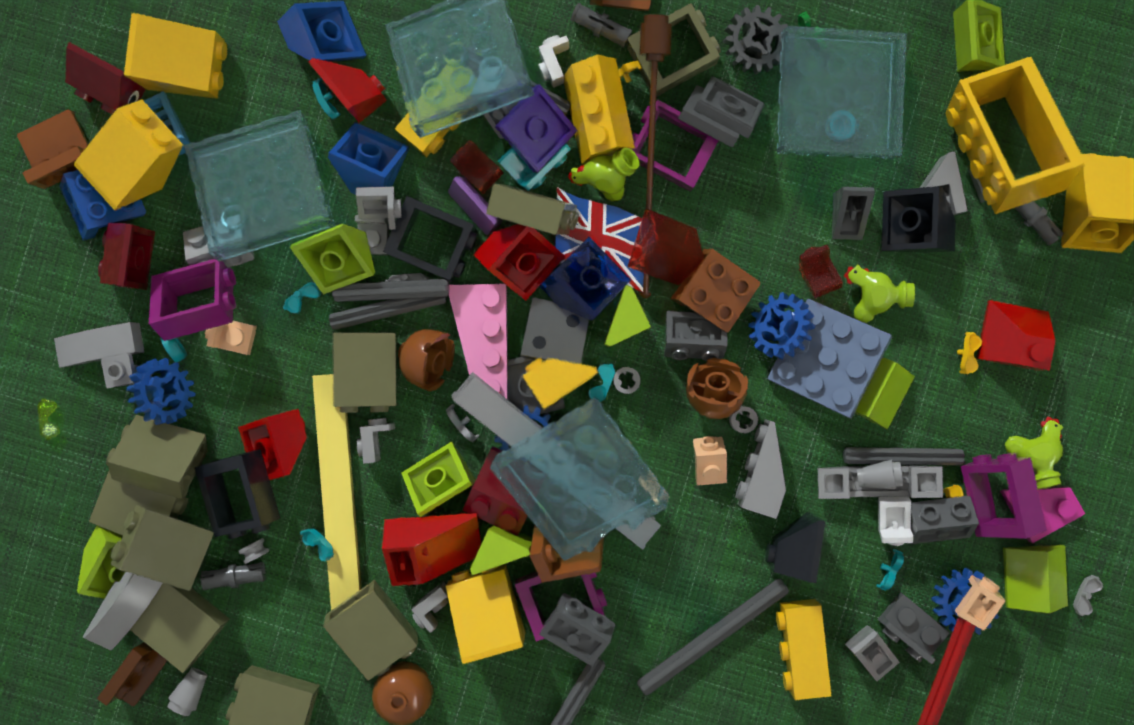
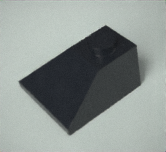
M941 186L883 191L882 251L919 253L955 251L956 220Z
M806 512L775 535L772 545L768 544L766 548L765 561L769 563V568L779 574L817 583L826 521L813 513Z

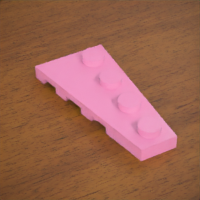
M449 285V298L469 376L472 372L508 400L507 285Z

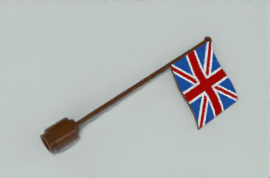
M658 14L645 15L644 23H641L640 55L646 56L645 61L652 62L645 219L616 206L579 198L557 187V199L577 205L575 212L579 213L578 222L574 230L570 229L569 234L556 235V248L565 255L561 263L578 271L614 279L640 291V296L645 299L651 296V292H649L657 69L658 62H664V56L671 55L672 24L669 23V16Z

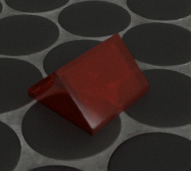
M645 209L627 267L671 284L679 285L704 260L697 230L687 224Z

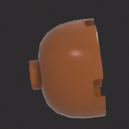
M424 329L416 331L401 344L398 351L399 365L402 375L407 381L427 391H434L443 384L445 380L440 377L444 372V368L450 372L455 355L454 341L448 339L451 335L439 330Z
M707 359V363L700 366L697 363L691 368L687 377L686 393L689 403L693 409L704 417L710 419L728 418L741 408L746 399L748 390L747 376L744 377L740 372L741 368L737 364L726 359Z
M398 662L392 665L385 674L378 676L372 692L374 709L380 718L389 724H412L421 718L429 708L433 696V686H431L428 674L423 668L415 663Z

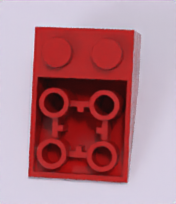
M477 513L442 516L430 515L412 518L400 517L397 519H385L382 551L392 586L426 583L475 559L482 544Z

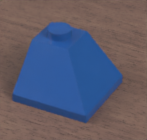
M344 1L295 3L277 21L288 49L308 60L316 58L333 62L362 59L366 56Z
M355 122L330 150L328 158L350 192L356 195V188L392 187L408 153L409 146Z

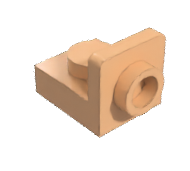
M233 320V323L207 329L205 331V338L208 339L207 346L250 355L257 326Z
M971 575L968 580L972 587L957 606L955 612L961 618L985 631L1005 603V600L999 593L1000 587L986 577L980 580Z

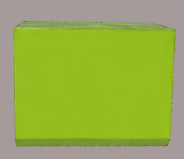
M966 0L953 12L957 72L990 70L1004 66L1001 8L982 0Z
M340 224L293 243L290 246L323 294L375 274L366 232L345 224Z
M626 285L622 291L604 343L605 346H613L651 327L633 288Z
M882 357L855 414L888 429L915 376L898 363Z
M452 441L401 472L416 512L420 517L467 489L476 481Z
M493 525L488 529L470 568L471 574L475 575L530 555L533 537L521 531L516 536Z
M1064 545L1003 547L1005 604L1007 608L1053 613L1068 606L1066 549Z

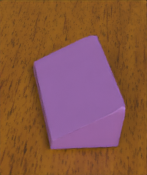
M456 176L453 179L448 190L449 195L486 235H490L503 222V219L486 214L488 203L466 178Z

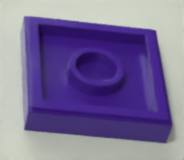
M540 84L535 85L495 126L497 131L533 173H538L578 131Z

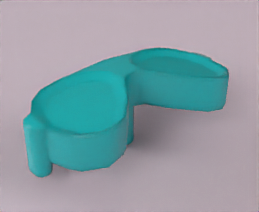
M320 77L313 81L314 93L324 112L331 119H335L341 114L328 101L334 95L331 91L327 93L326 87L322 82L323 79Z
M308 282L285 300L283 309L288 310L292 314H298L301 311L302 298L317 299L321 295L320 289L315 282Z
M602 364L598 367L603 384L590 389L588 392L589 397L596 404L606 398L615 375L613 364Z
M306 529L300 532V535H303L302 541L306 546L318 545L319 559L321 561H328L334 556L332 545L317 530Z
M893 549L895 553L890 566L882 563L880 569L887 571L880 585L877 584L876 587L884 591L889 590L894 585L896 574L904 562L903 552Z

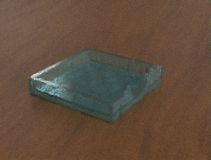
M446 0L431 6L432 8L427 10H421L403 17L404 19L385 24L391 39L390 45L393 57L397 63L396 70L399 82L403 87L402 94L406 110L409 112L410 126L419 138L534 95L507 0Z
M788 26L781 31L782 51H780L781 81L779 82L780 111L778 112L777 134H779V142L777 143V154H825V156L882 157V159H894L902 156L907 33Z
M301 110L291 112L283 117L281 115L261 121V123L256 125L252 124L238 128L230 133H222L205 138L197 143L192 142L184 145L186 155L189 158L188 164L192 181L195 183L194 190L198 208L202 214L201 221L204 234L208 240V251L218 262L335 226L329 205V196L323 186L315 158L318 155L312 141L308 122Z
M596 398L587 402L582 408H577L561 417L556 423L553 422L540 429L530 438L528 436L511 446L509 450L497 454L490 466L493 473L564 561L583 551H594L597 543L611 530L621 525L629 524L633 531L645 519L667 508L669 494L664 487L659 485L658 479L648 466L641 461L639 454L627 438L623 437L621 430L609 414L604 412L602 405Z

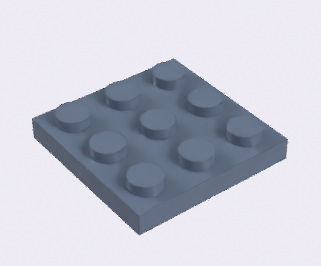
M807 298L808 309L814 313V317L808 321L816 325L815 329L808 330L812 340L804 339L802 343L805 349L795 348L794 357L785 353L783 360L777 358L767 379L852 419L893 337L889 333Z

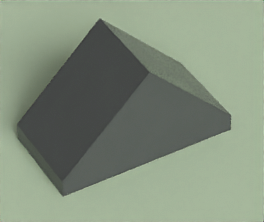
M842 187L833 193V239L863 240L875 193L874 188Z

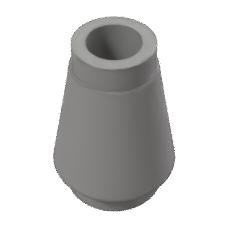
M891 459L857 469L859 487L896 490V486H903L900 461L892 462Z
M191 668L189 673L186 674L168 697L170 702L167 707L180 715L190 716L191 712L197 709L208 675L197 668Z

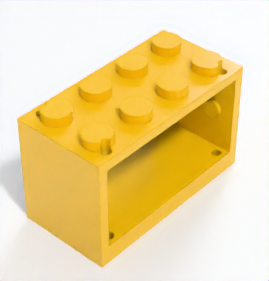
M1030 56L959 80L946 110V118L949 126L954 127L958 135L959 148L963 153L966 152L970 160L971 173L975 179H979L983 188L984 200H986L988 205L992 206L994 213L997 214L1065 191L1086 163L1032 57ZM1004 97L1042 172L1018 180L1014 179L979 107Z

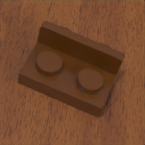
M145 642L139 644L131 650L97 699L106 706L116 699L124 700L129 705L135 706L168 661Z

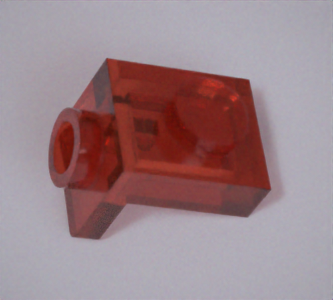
M469 140L450 160L461 175L482 194L504 173L472 140Z
M827 244L821 247H811L799 256V271L814 299L842 288L843 281L830 259V249Z

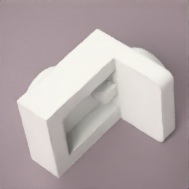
M558 35L552 36L544 40L542 46H539L542 63H539L538 66L544 81L550 79L553 88L564 84V75L555 55L569 49L567 36L561 38Z
M909 496L878 497V531L882 543H888L893 546L913 543L911 500Z

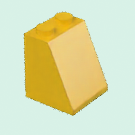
M131 14L124 70L126 77L147 90L218 99V92L223 88L224 83L221 68L222 60H225L227 57L225 39L216 31L141 14Z
M141 99L118 108L77 158L74 166L114 210H117L163 189L183 144Z
M1094 153L1081 154L1086 164L1066 189L1062 229L1064 234L1061 239L1062 248L1122 253L1134 240V158L1103 156Z
M506 564L475 575L470 574L469 570L451 575L452 580H449L446 584V591L462 664L522 648L526 632Z

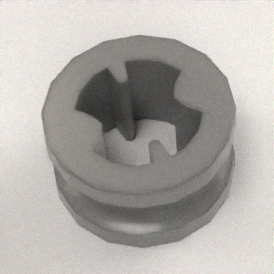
M622 367L615 373L613 384L619 392L630 394L638 389L640 376L635 369ZM628 371L633 374L631 379L635 383L631 388L627 385V389L621 387L622 381L618 378L621 373L626 375Z
M741 406L737 412L729 416V422L731 427L737 432L749 433L757 426L758 417L756 412L750 407ZM742 411H747V417L751 419L749 426L744 424L745 428H740V422L736 420L738 413L743 415Z
M263 538L238 551L239 554L245 556V564L270 551L263 546Z

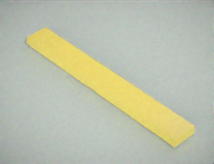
M333 374L316 375L312 376L325 538L332 545L334 554L327 561L331 610H333L361 590L348 414L340 412V407L333 406Z

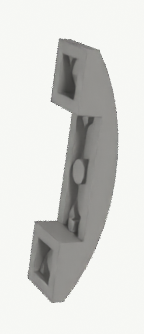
M866 466L817 468L818 499L903 496L911 498H943V473L941 466H901L903 486H896V490L859 487L857 469Z

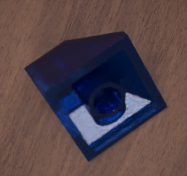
M588 237L539 286L559 307L593 320L631 279Z

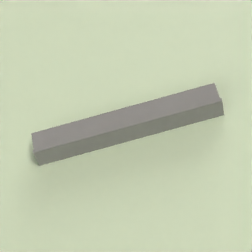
M472 372L460 388L452 394L453 401L642 550L661 525L655 520L656 518L475 373Z

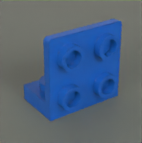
M79 170L64 173L62 176L60 188L83 241L95 238L98 229L108 226V223H120L142 217L146 214L141 199L114 210Z

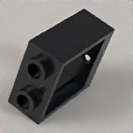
M406 196L401 208V218H397L396 229H392L383 252L431 274L454 282L455 277L460 278L466 266L463 258L467 249L472 251L478 234L475 233L476 227L474 224ZM419 211L463 229L446 270L402 252Z
M261 449L194 467L214 537L228 535L229 539H233L247 534L246 530L251 529L252 534L270 529L269 523L281 518ZM239 469L253 519L240 522L235 521L222 476L223 472Z

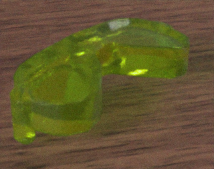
M42 398L37 405L40 435L45 440H50L60 433L59 427L48 421V416L57 409V403L53 400Z

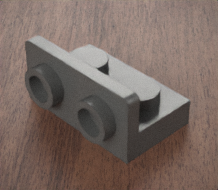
M666 312L665 357H672L675 360L698 358L704 361L712 358L724 359L728 346L727 332L722 331L696 312Z
M962 496L912 502L911 515L913 524L911 531L913 543L910 544L970 538L979 524L971 497Z
M901 592L877 619L886 626L882 632L896 643L901 639L909 646L905 651L919 662L925 658L929 663L933 664L935 659L931 655L950 633Z
M563 593L557 607L543 625L539 635L593 666L609 645L615 623L606 616L582 604L578 599Z

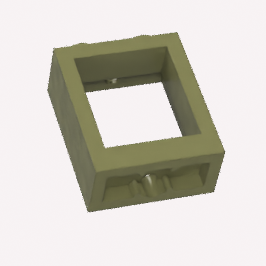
M692 3L668 15L669 23L674 26L687 19L706 56L664 79L657 69L656 97L715 66L720 58L719 53H721V49L714 36L709 37L705 29L707 26L706 20L700 10L695 11ZM640 31L627 37L626 48L633 61H639L642 70H639L650 91L652 62L645 61L646 56L640 55Z
M502 184L493 185L486 212L488 215L555 235L569 234L570 229H575L579 213L575 212L577 207L575 204Z

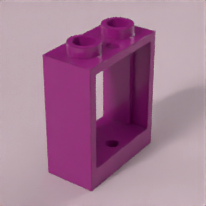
M657 100L655 122L659 116L705 140L685 177L654 161L653 172L691 192L719 140L679 120L680 111ZM649 105L640 120L644 124L640 134L634 132L632 135L635 148L631 149L637 155L639 165L646 169L648 157L639 152L649 135Z
M219 257L152 276L149 325L166 341L233 323V309L236 308V301L233 295L236 277L233 270L227 268ZM215 286L214 303L177 312L178 296Z
M1008 453L997 456V459H992L991 454L972 457L973 462L961 466L966 493L972 499L979 522L975 529L976 537L1029 538L1046 531L1031 457L1017 458L1016 453ZM1006 472L1015 518H997L987 473Z
M537 571L517 578L515 581L516 590L536 642L545 639L539 635L545 620L532 586L542 583ZM597 574L581 575L593 606L592 610L604 615L603 607L608 604L602 588L596 590L593 578H596Z

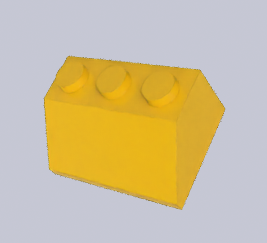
M595 55L571 64L564 75V86L567 100L571 104L570 114L572 123L578 130L575 133L581 165L587 164L593 157L599 155L613 156L615 151L625 147L634 149L635 146L616 59Z
M540 357L525 367L527 374L523 378L545 410L593 378L598 371L592 366L552 358L543 362Z

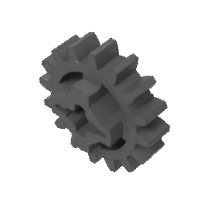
M759 5L752 9V13L746 7L741 11V16L736 14L731 19L734 25L729 24L725 29V32L730 34V36L723 40V44L730 45L731 47L725 54L726 56H735L732 63L733 66L739 62L743 64L742 72H746L750 67H753L754 74L761 72L762 67L768 72L773 68V64L778 65L783 61L780 55H785L789 51L783 45L791 40V36L783 34V31L788 28V24L780 25L778 21L782 15L778 14L772 17V8L770 7L764 13L761 12ZM743 26V38L742 40L738 41L740 28ZM752 37L755 39L760 38L761 43L759 41L754 42ZM775 39L774 50L770 53L772 51L770 44Z

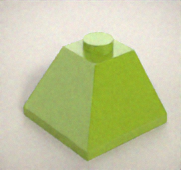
M98 525L96 526L83 551L77 587L78 594L105 599L114 582L121 581L126 571L111 565L113 560L111 559L113 547L118 541H121L123 535Z

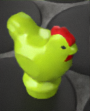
M625 147L615 151L613 156L599 155L593 157L585 165L572 168L568 178L571 180V183L578 184L579 186L582 184L592 185L603 192V195L609 201H618L624 195L625 178L634 174L635 170L639 167V159L633 150Z
M858 264L855 267H848L847 272L844 274L847 284L853 283L861 287L862 299L854 309L856 320L868 323L873 320L875 315L887 311L894 303H897L901 309L913 307L914 283L902 281L898 286H895L886 274L870 272L869 269L861 268Z
M1047 417L1045 421L1040 422L1042 427L1040 437L1029 440L1021 436H1012L1005 442L1007 453H1016L1017 458L1031 457L1038 490L1062 484L1060 480L1061 474L1054 471L1053 467L1063 454L1060 441L1063 426L1059 424L1058 419H1052L1051 417Z

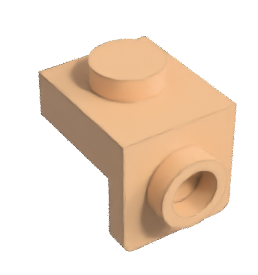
M706 436L693 439L697 485L727 483V452L723 438Z

